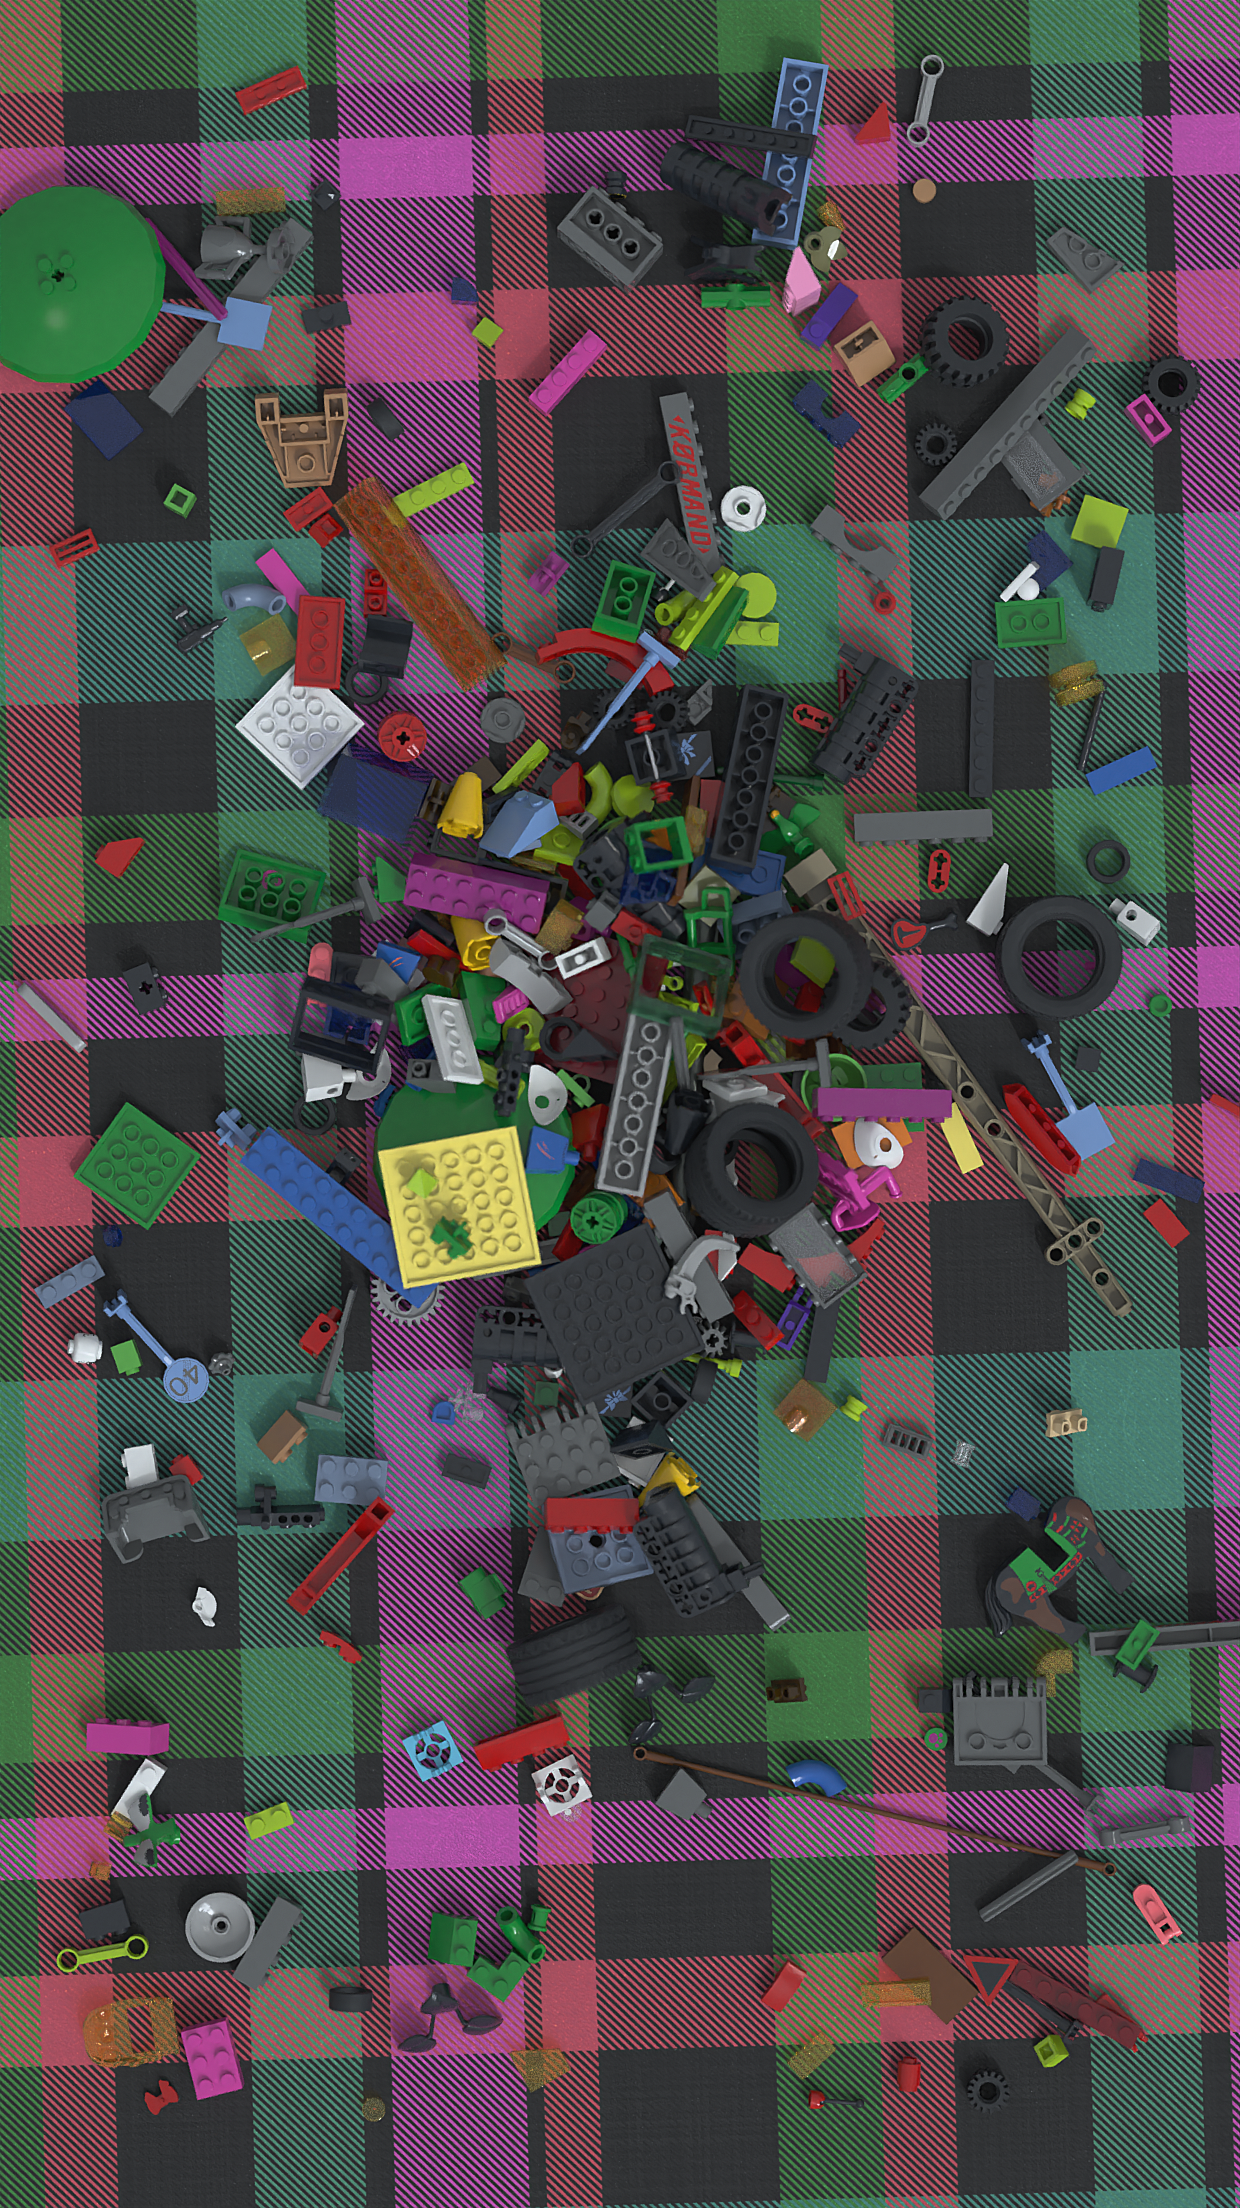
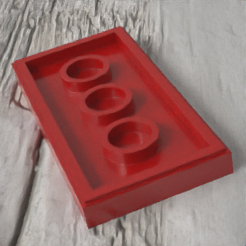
M299 596L293 687L340 689L345 598Z

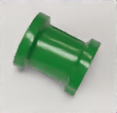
M532 1904L531 1921L528 1923L527 1928L547 1932V1918L552 1908L541 1904Z

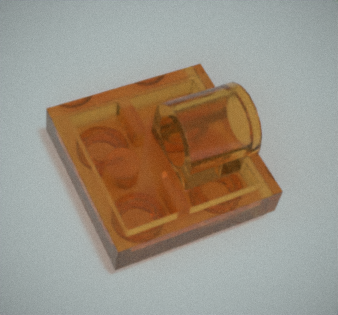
M802 1377L775 1408L773 1414L782 1420V1423L791 1432L799 1435L808 1443L838 1407Z

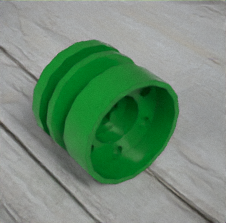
M595 1188L586 1194L572 1209L570 1216L571 1227L582 1241L590 1244H602L608 1241L626 1223L628 1207L623 1196L618 1192Z

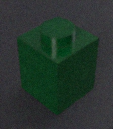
M536 1380L534 1404L557 1406L559 1382Z

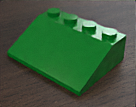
M238 848L219 905L218 919L264 932L314 914L317 911L327 873ZM268 870H275V871H277V872L270 873V874H268V877H265V883H267V886H266L267 889L264 888V886L262 885L263 874H264L266 871H268ZM278 878L281 879V885L275 886L274 883H278ZM313 924L302 928H293L276 936L307 944Z

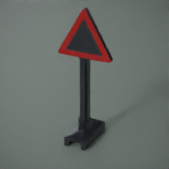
M975 1955L963 1956L987 2006L991 2005L1000 1989H1004L1057 2025V2029L1065 2033L1063 2041L1069 2045L1072 2044L1075 2035L1079 2029H1082L1084 2023L1078 2019L1072 2022L1066 2017L1062 2018L1008 1981V1977L1019 1962L1018 1959Z

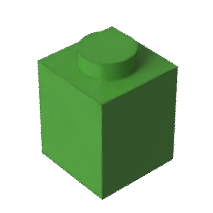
M174 484L164 501V505L166 508L186 518L197 497L188 490Z
M135 1339L110 1347L119 1373L125 1372L126 1376L139 1372L138 1367L142 1366L143 1362Z

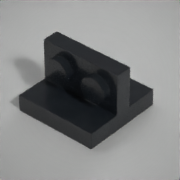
M423 908L413 916L403 936L408 940L410 936L422 929L449 949L456 942L451 922L436 912Z

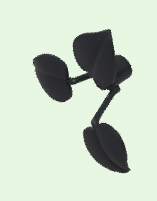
M652 1664L641 1667L637 1671L633 1695L635 1698H647L651 1718L650 1720L641 1721L634 1727L628 1739L629 1745L651 1740L660 1733L663 1727L662 1721L656 1720L650 1696L653 1692L666 1685L677 1695L681 1696L680 1700L682 1703H693L702 1699L711 1690L716 1679L715 1675L695 1677L686 1683L683 1690H678L668 1682L667 1674L657 1672Z
M439 1983L432 1987L429 1998L420 2007L423 2014L431 2015L429 2033L426 2036L422 2034L411 2036L404 2040L397 2049L409 2053H423L433 2049L437 2044L436 2039L432 2038L435 2017L440 2013L455 2011L462 2025H464L462 2031L469 2035L489 2033L502 2024L503 2018L479 2015L468 2021L465 2020L459 2010V2002L451 1996L450 1985Z

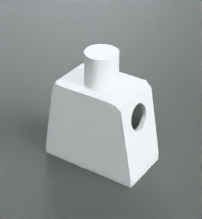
M1116 898L1109 907V910L1118 916L1116 918L1117 923L1145 946L1149 944L1160 930V921L1132 901L1126 905ZM1130 915L1136 916V919L1132 921L1127 918Z
M306 1054L302 1055L301 1071L305 1102L340 1096L343 1083L355 1082V1069H342L339 1064Z

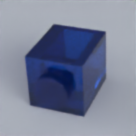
M1016 1486L1004 1503L1005 1506L1027 1521L1031 1518L1034 1520L1042 1509L1039 1507L1040 1501Z

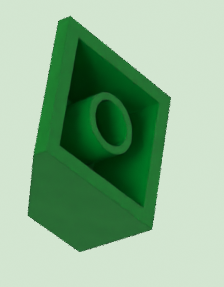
M433 1912L427 1958L450 1965L472 1967L478 1917Z

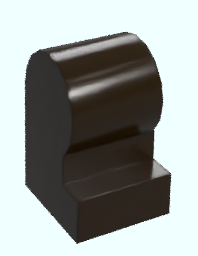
M431 955L422 970V975L430 982L452 989L459 976L461 960L452 957L448 961L439 955Z

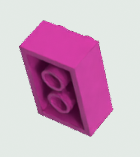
M228 2016L184 2027L181 2031V2036L197 2099L242 2089L245 2082Z

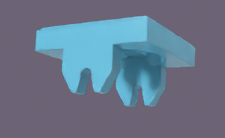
M444 1720L402 1740L422 1782L432 1777H437L464 1761ZM430 1734H439L446 1740L441 1743L432 1741ZM423 1738L426 1744L424 1751L416 1755V1745ZM430 1744H436L440 1749V1753L435 1757L427 1754L426 1749ZM450 1746V1756L444 1764L440 1756L442 1750ZM429 1758L434 1760L438 1768L426 1767L420 1761Z

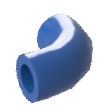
M805 1759L785 1767L795 1787L808 1782L815 1783L824 1790L827 1797L835 1795L847 1787L845 1780L837 1770L822 1761Z

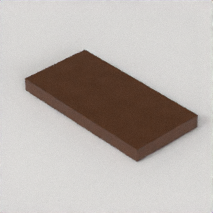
M915 1926L881 1958L946 2025L979 1993Z

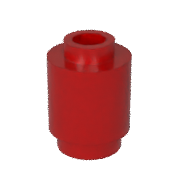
M905 2056L903 2060L898 2061L897 2084L900 2091L916 2092L917 2086H920L921 2062H918L916 2057Z

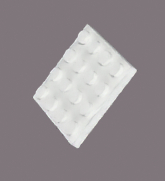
M294 664L235 727L293 783L303 790L365 723L329 689L293 687Z

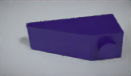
M839 283L800 334V339L816 351H819L858 295Z

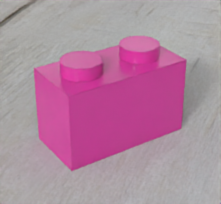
M1145 393L1129 404L1123 411L1150 448L1168 436L1172 431Z

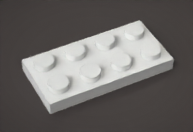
M425 995L421 1000L443 1079L479 1085L484 1081L462 1000Z

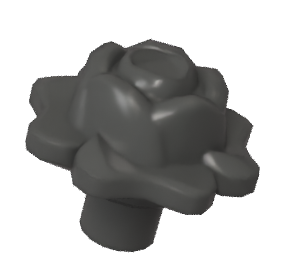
M220 1352L214 1354L208 1368L212 1374L220 1373L226 1376L230 1373L235 1358L232 1357L231 1353L225 1354Z

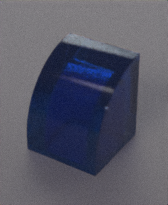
M453 277L452 304L479 306L478 293L475 287L463 278Z

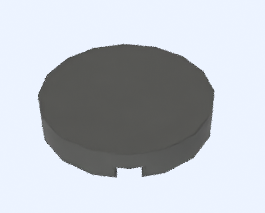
M503 697L487 703L482 710L480 723L486 737L493 742L504 744L519 738L524 731L526 719L523 709L517 702Z

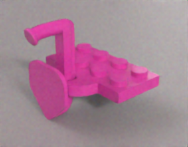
M815 1145L820 1168L818 1181L827 1186L838 1200L830 1216L837 1232L863 1227L878 1216L880 1212L879 1206L866 1196L883 1182L889 1188L890 1198H899L903 1195L897 1181L887 1166L878 1167L858 1183L856 1181L858 1176L852 1168H846L839 1160H833L827 1152L822 1153Z

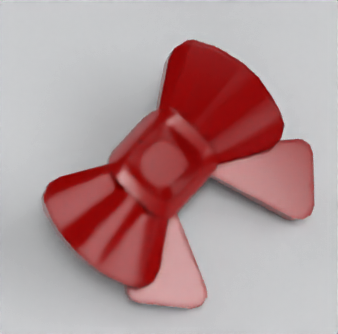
M159 2080L162 2094L158 2097L149 2092L145 2093V2102H147L149 2110L154 2115H157L161 2107H164L169 2102H177L179 2100L177 2091L172 2086H169L168 2081Z

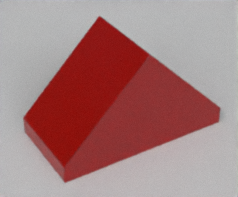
M885 102L881 103L857 134L854 140L855 144L863 145L890 141L888 110Z

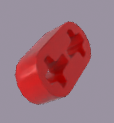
M800 704L793 711V720L797 724L821 734H826L829 727L821 729V724L815 722V718L823 720L826 717L829 724H832L834 718L829 713L807 704ZM806 709L807 715L812 716L813 719L804 718L801 721L799 720V715L796 714L797 711Z
M942 849L934 851L929 859L927 886L933 893H941L948 886L951 858L949 853ZM939 854H943V858L946 859V862L941 865V870H937L938 863L934 861V858L938 857ZM937 873H941L940 881L944 882V885H941L939 889H935V885L931 884V881L936 879Z

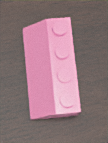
M800 247L794 251L785 282L783 301H781L786 313L791 312L793 317L818 305L821 286Z

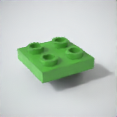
M563 1069L556 1074L565 1085L566 1091L570 1090L575 1095L572 1099L581 1108L585 1105L590 1108L595 1103L587 1094L591 1086L588 1076L576 1074L571 1078ZM581 1077L587 1081V1087L584 1090L575 1082L577 1078Z

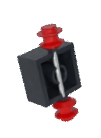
M648 711L634 714L635 718L631 719V722L637 724L633 731L642 734V736L625 741L636 786H650L649 790L654 791L655 794L651 800H656L657 804L670 801V796L674 794L668 792L667 788L671 783L667 781L687 775L676 730L663 729L651 733L650 731L656 726V724L650 723V718L653 717V714H648Z

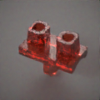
M663 625L651 637L681 659V661H687L690 656L688 652L691 644L684 651L668 642L673 630Z

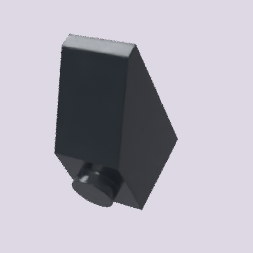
M917 1687L918 1712H954L953 1687Z

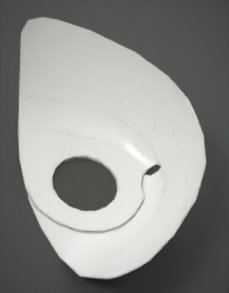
M377 1043L375 1044L374 1048L371 1050V1053H374V1054H375V1050H376ZM385 1048L377 1070V1077L373 1081H367L363 1078V1072L356 1070L355 1082H352L346 1096L347 1099L362 1100L371 1098L386 1088L391 1077V1063Z
M532 1065L530 1069L528 1100L533 1117L538 1124L546 1125L557 1118L567 1102V1091L563 1082L554 1073L539 1065ZM538 1096H545L549 1099V1106L544 1109L538 1108L535 1104V1099Z
M858 1118L855 1124L854 1143L861 1161L873 1169H877L880 1166H887L889 1169L898 1166L904 1154L902 1147L893 1134L876 1122H864V1118ZM883 1138H888L891 1141L892 1146L888 1152H883L880 1148V1141Z

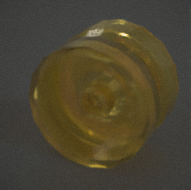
M1095 660L1070 665L1047 677L1053 689L1066 686V689L1057 692L1054 696L1058 707L1085 700L1105 691L1102 679L1097 678L1087 681L1088 678L1096 675L1099 671Z

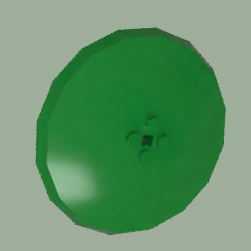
M55 185L19 199L0 216V362L5 367L37 382L79 383L114 370L144 343L162 308L166 265L155 230L130 201L97 186Z
M477 1054L478 1059H482L488 1065H494L493 1055ZM521 1073L520 1076L525 1082V1088L519 1099H517L516 1110L511 1113V1117L497 1115L498 1111L494 1110L495 1104H493V1095L497 1089L483 1082L479 1085L457 1082L456 1093H433L423 1088L420 1092H417L405 1083L391 1096L374 1131L372 1171L386 1209L389 1211L378 1151L516 1126L524 1167L529 1132L533 1126L568 1138L567 1150L576 1151V1148L572 1146V1124L566 1107L564 1106L562 1112L551 1123L546 1125L538 1124L533 1117L528 1100L530 1074ZM538 1096L535 1099V1104L538 1108H547L549 1106V1099L545 1096ZM565 1164L564 1170L560 1174L525 1173L536 1232L558 1213L575 1177V1165Z

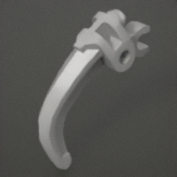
M718 1235L701 1236L685 1251L677 1265L673 1266L664 1286L666 1288L665 1296L673 1298L676 1296V1293L681 1295V1303L679 1305L681 1314H685L684 1307L686 1304H691L692 1312L697 1313L698 1307L694 1302L696 1286L692 1282V1278L704 1257L716 1249L737 1252L740 1249L737 1243Z

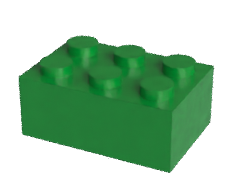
M612 560L591 630L635 643L656 573Z

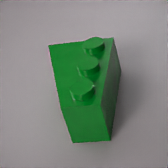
M461 971L455 983L463 1003L475 1049L494 1052L500 1041L501 1023H498L496 1020L492 1002L505 990L506 979Z

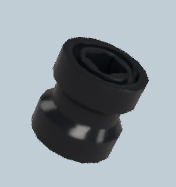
M620 171L605 172L607 186L604 190L609 194L608 198H626L627 189L625 188V183L627 182V173Z

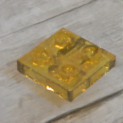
M279 613L239 636L262 676H265L296 656V642Z

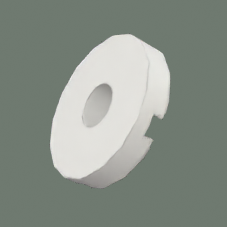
M742 485L733 488L726 493L722 500V519L728 527L735 531L747 532L754 530L765 518V500L760 492L752 487ZM740 503H746L750 506V512L746 515H741L737 511V506Z

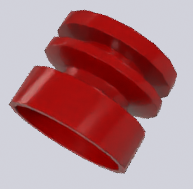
M396 710L385 715L380 721L377 729V740L383 752L389 758L405 762L417 758L422 753L427 742V734L422 722L416 715L405 710ZM402 731L408 736V739H404L403 743L400 742L399 738H396L397 735H401Z

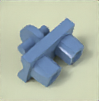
M232 1108L226 1113L223 1111L215 1120L220 1126L216 1131L221 1137L218 1144L222 1146L226 1142L231 1148L237 1144L244 1151L252 1142V1138L257 1130L249 1123L242 1130L235 1124L242 1117L236 1108Z

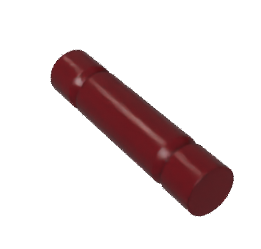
M845 669L837 670L839 711L847 700Z

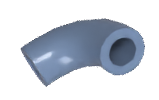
M257 583L240 584L222 592L224 604L230 611H236L246 606H255L266 610L271 615H276L286 605V597L270 586Z

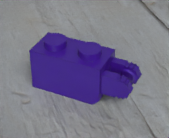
M799 1285L792 1300L789 1299L776 1324L785 1335L776 1344L790 1351L811 1310L809 1309L813 1303L809 1296L805 1306L797 1303L799 1297L804 1292L801 1285Z

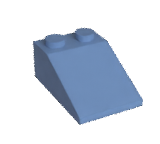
M525 790L517 792L511 799L506 801L479 842L480 848L510 859L559 825L553 801Z

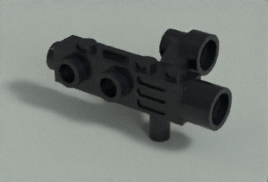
M507 1029L501 1067L496 1074L498 1087L493 1095L494 1110L498 1111V1116L511 1117V1113L515 1112L521 1073L529 1074L531 1063L534 1062L535 1053L524 1051L526 1034L524 1029Z
M255 1484V1502H260V1506L237 1507V1526H261L263 1530L269 1529L270 1526L288 1529L293 1527V1525L313 1528L316 1525H320V1521H325V1507H320V1504L272 1505V1500L277 1498L276 1486H265V1484Z

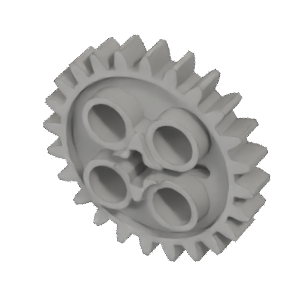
M378 1277V1280L371 1281L373 1285L377 1286L375 1289L370 1290V1293L377 1294V1297L372 1299V1302H379L380 1304L376 1311L383 1309L385 1312L382 1318L390 1315V1323L398 1319L399 1326L403 1324V1321L407 1322L408 1327H411L412 1321H415L419 1326L420 1318H423L426 1322L429 1321L427 1314L430 1313L435 1316L436 1312L433 1307L440 1308L442 1306L437 1302V1299H444L445 1297L439 1294V1291L444 1290L445 1286L438 1285L419 1309L410 1303V1310L403 1312L398 1307V1302L405 1299L403 1296L391 1302L390 1298L397 1295L398 1292H389L386 1289V1282Z

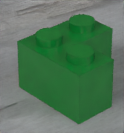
M513 1947L500 1965H497L480 1952L473 1962V1966L467 1970L466 1976L504 2003L531 1963Z

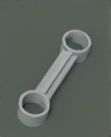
M928 55L921 63L920 72L923 80L914 122L908 127L906 139L913 147H922L929 139L930 131L927 122L935 84L944 69V63L937 55ZM929 60L936 61L940 66V71L935 75H929L924 71L923 65ZM913 128H923L927 135L925 140L922 142L912 140L910 131Z
M495 908L485 913L483 921L485 929L489 934L495 936L504 935L536 956L539 966L545 970H552L558 967L555 958L550 961L541 959L548 952L555 953L556 957L560 956L556 945L551 943L541 944L509 923L506 914L501 909ZM493 918L503 919L502 924L495 927L488 925V922Z

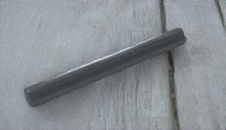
M672 1016L670 1018L678 1090H691L683 1021L680 1016Z
M1073 1850L1068 1851L979 1911V1915L985 1922H988L1079 1861L1078 1856Z

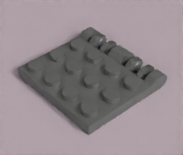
M573 1399L575 1409L580 1417L572 1420L567 1405L565 1403L560 1404L566 1420L564 1423H561L556 1407L541 1411L540 1414L546 1428L542 1431L536 1415H531L530 1420L536 1433L529 1436L526 1432L525 1423L522 1419L517 1420L523 1437L521 1439L518 1437L513 1422L504 1425L535 1508L544 1505V1501L547 1498H562L621 1476L615 1456L610 1453L611 1446L594 1402L585 1405L588 1414H584L578 1399Z
M953 1677L955 1765H1047L1046 1677H1036L1037 1695H1033L1032 1677H1027L1026 1680L1027 1695H1018V1677H1013V1695H1008V1677H991V1695H986V1677H981L980 1680L981 1695H972V1677H966L967 1695H963L962 1677Z

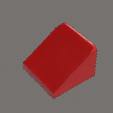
M327 513L312 525L308 533L322 548H325L343 531V528Z

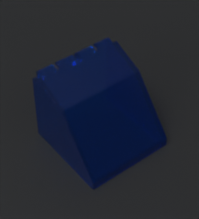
M348 743L341 753L318 804L316 813L322 820L326 821L327 817L336 819L400 843L404 850H408L419 820L418 814L431 779L434 778L435 774L418 766L413 767L410 763L393 760L377 751H369V748L358 744Z

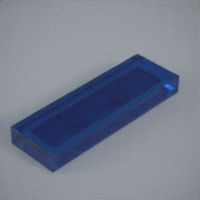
M1142 1158L1139 1159L1132 1178L1134 1181L1198 1204L1205 1185L1204 1181Z

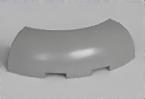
M499 938L495 942L489 955V966L492 973L503 977L521 990L534 1003L541 1014L557 1012L573 1000L556 977L553 979L542 971L543 968L539 966L538 960L533 956L527 957L522 952H519L520 947L505 939Z

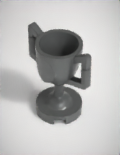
M215 216L216 225L209 224L203 232L201 239V258L203 264L194 271L196 278L230 280L240 265L250 260L254 254L267 255L269 269L272 273H289L295 255H289V243L295 244L293 233L289 228L276 227L271 231L267 245H255L251 240L252 223L249 217ZM224 225L244 226L243 233Z

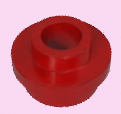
M880 592L875 596L873 607L877 613L887 615L895 609L896 600L891 593ZM887 600L889 603L888 607H881L880 601Z

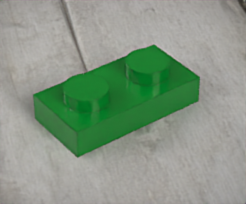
M1139 1619L1114 1657L1135 1671L1160 1631Z

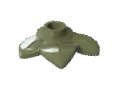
M827 226L820 232L813 231L806 235L804 248L811 254V262L817 269L829 272L831 260H839L848 255L845 245L838 240L842 232L841 229ZM812 239L819 240L818 247L812 245Z

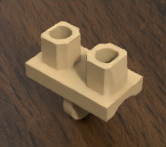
M1080 1408L1062 1411L1053 1410L1046 1414L1048 1428L1045 1436L1047 1437L1067 1435L1086 1431L1087 1417L1082 1416V1409Z

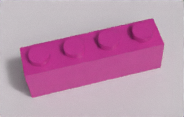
M589 329L528 397L529 403L547 417L607 350V344Z

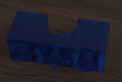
M811 379L793 398V409L802 417L806 415L811 420L810 425L816 431L820 432L822 430L828 436L826 439L835 448L839 446L843 449L861 430L862 425L846 410L837 418L830 419L825 417L821 411V405L828 398V394Z

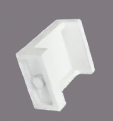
M633 1415L626 1428L646 1422ZM665 1452L637 1460L616 1454L614 1456L620 1473L629 1478L627 1482L640 1488L641 1485L647 1486Z

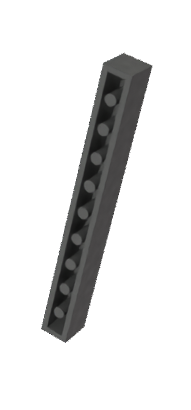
M290 218L288 222L284 220L279 227L289 228L293 233L295 244L289 243V255H295L294 265L313 241L314 237L312 233ZM261 254L260 257L256 256L248 266L250 270L246 275L241 274L234 283L236 286L231 294L227 292L220 302L225 307L227 297L263 304L286 273H272L269 269L267 255ZM207 321L208 323L203 329L198 328L192 336V343L188 347L184 346L178 353L177 357L179 359L174 365L170 364L163 373L165 377L160 383L156 382L149 390V399L171 417L175 415L229 347V344L217 342L221 324Z
M1073 327L1068 329L919 496L927 509L944 521L955 512L962 501L971 494L980 481L985 479L987 473L1001 461L1004 454L1016 444L1021 435L1032 426L1033 422L1047 409L1056 396L1061 394L1064 387L1077 376L1081 368L1093 358L1097 350L1089 338Z

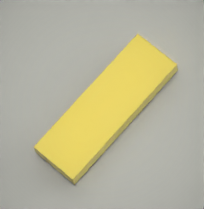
M954 1102L952 1103V1118L945 1119V1123L939 1124L962 1174L984 1164L958 1106Z

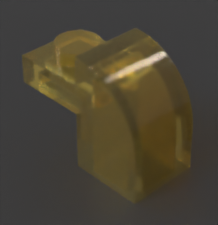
M1071 1648L1050 1649L1038 1658L1035 1665V1674H1044V1677H1046V1697H1056L1055 1674L1073 1673Z

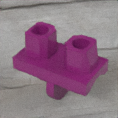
M551 551L527 581V584L545 598L570 567V564L559 557L554 551Z

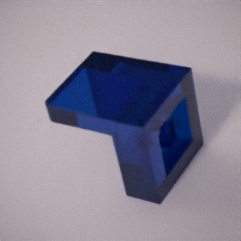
M424 1037L409 1046L402 1044L398 1047V1050L408 1066L409 1059H426L434 1047L430 1039Z

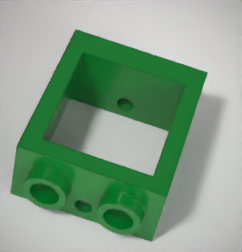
M683 816L634 824L624 829V840L629 848L630 865L634 869V874L680 867L693 862ZM666 828L674 860L647 865L639 833Z

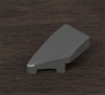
M711 679L704 683L687 701L688 705L686 706L690 708V712H687V715L690 716L688 721L694 727L711 711Z

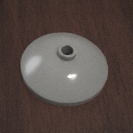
M225 1892L211 1893L199 1899L189 1911L186 1920V1936L190 1946L198 1955L213 1962H227L241 1956L250 1946L255 1933V1920L248 1905L239 1897ZM219 1921H224L226 1927L221 1929L218 1927L217 1923Z

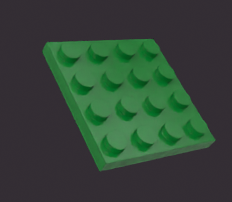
M126 1102L73 1177L149 1230L202 1155L129 1102Z

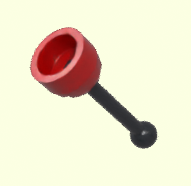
M810 2090L809 2109H820L825 2103L856 2105L857 2108L864 2106L862 2099H857L856 2101L825 2098L824 2094L820 2091Z

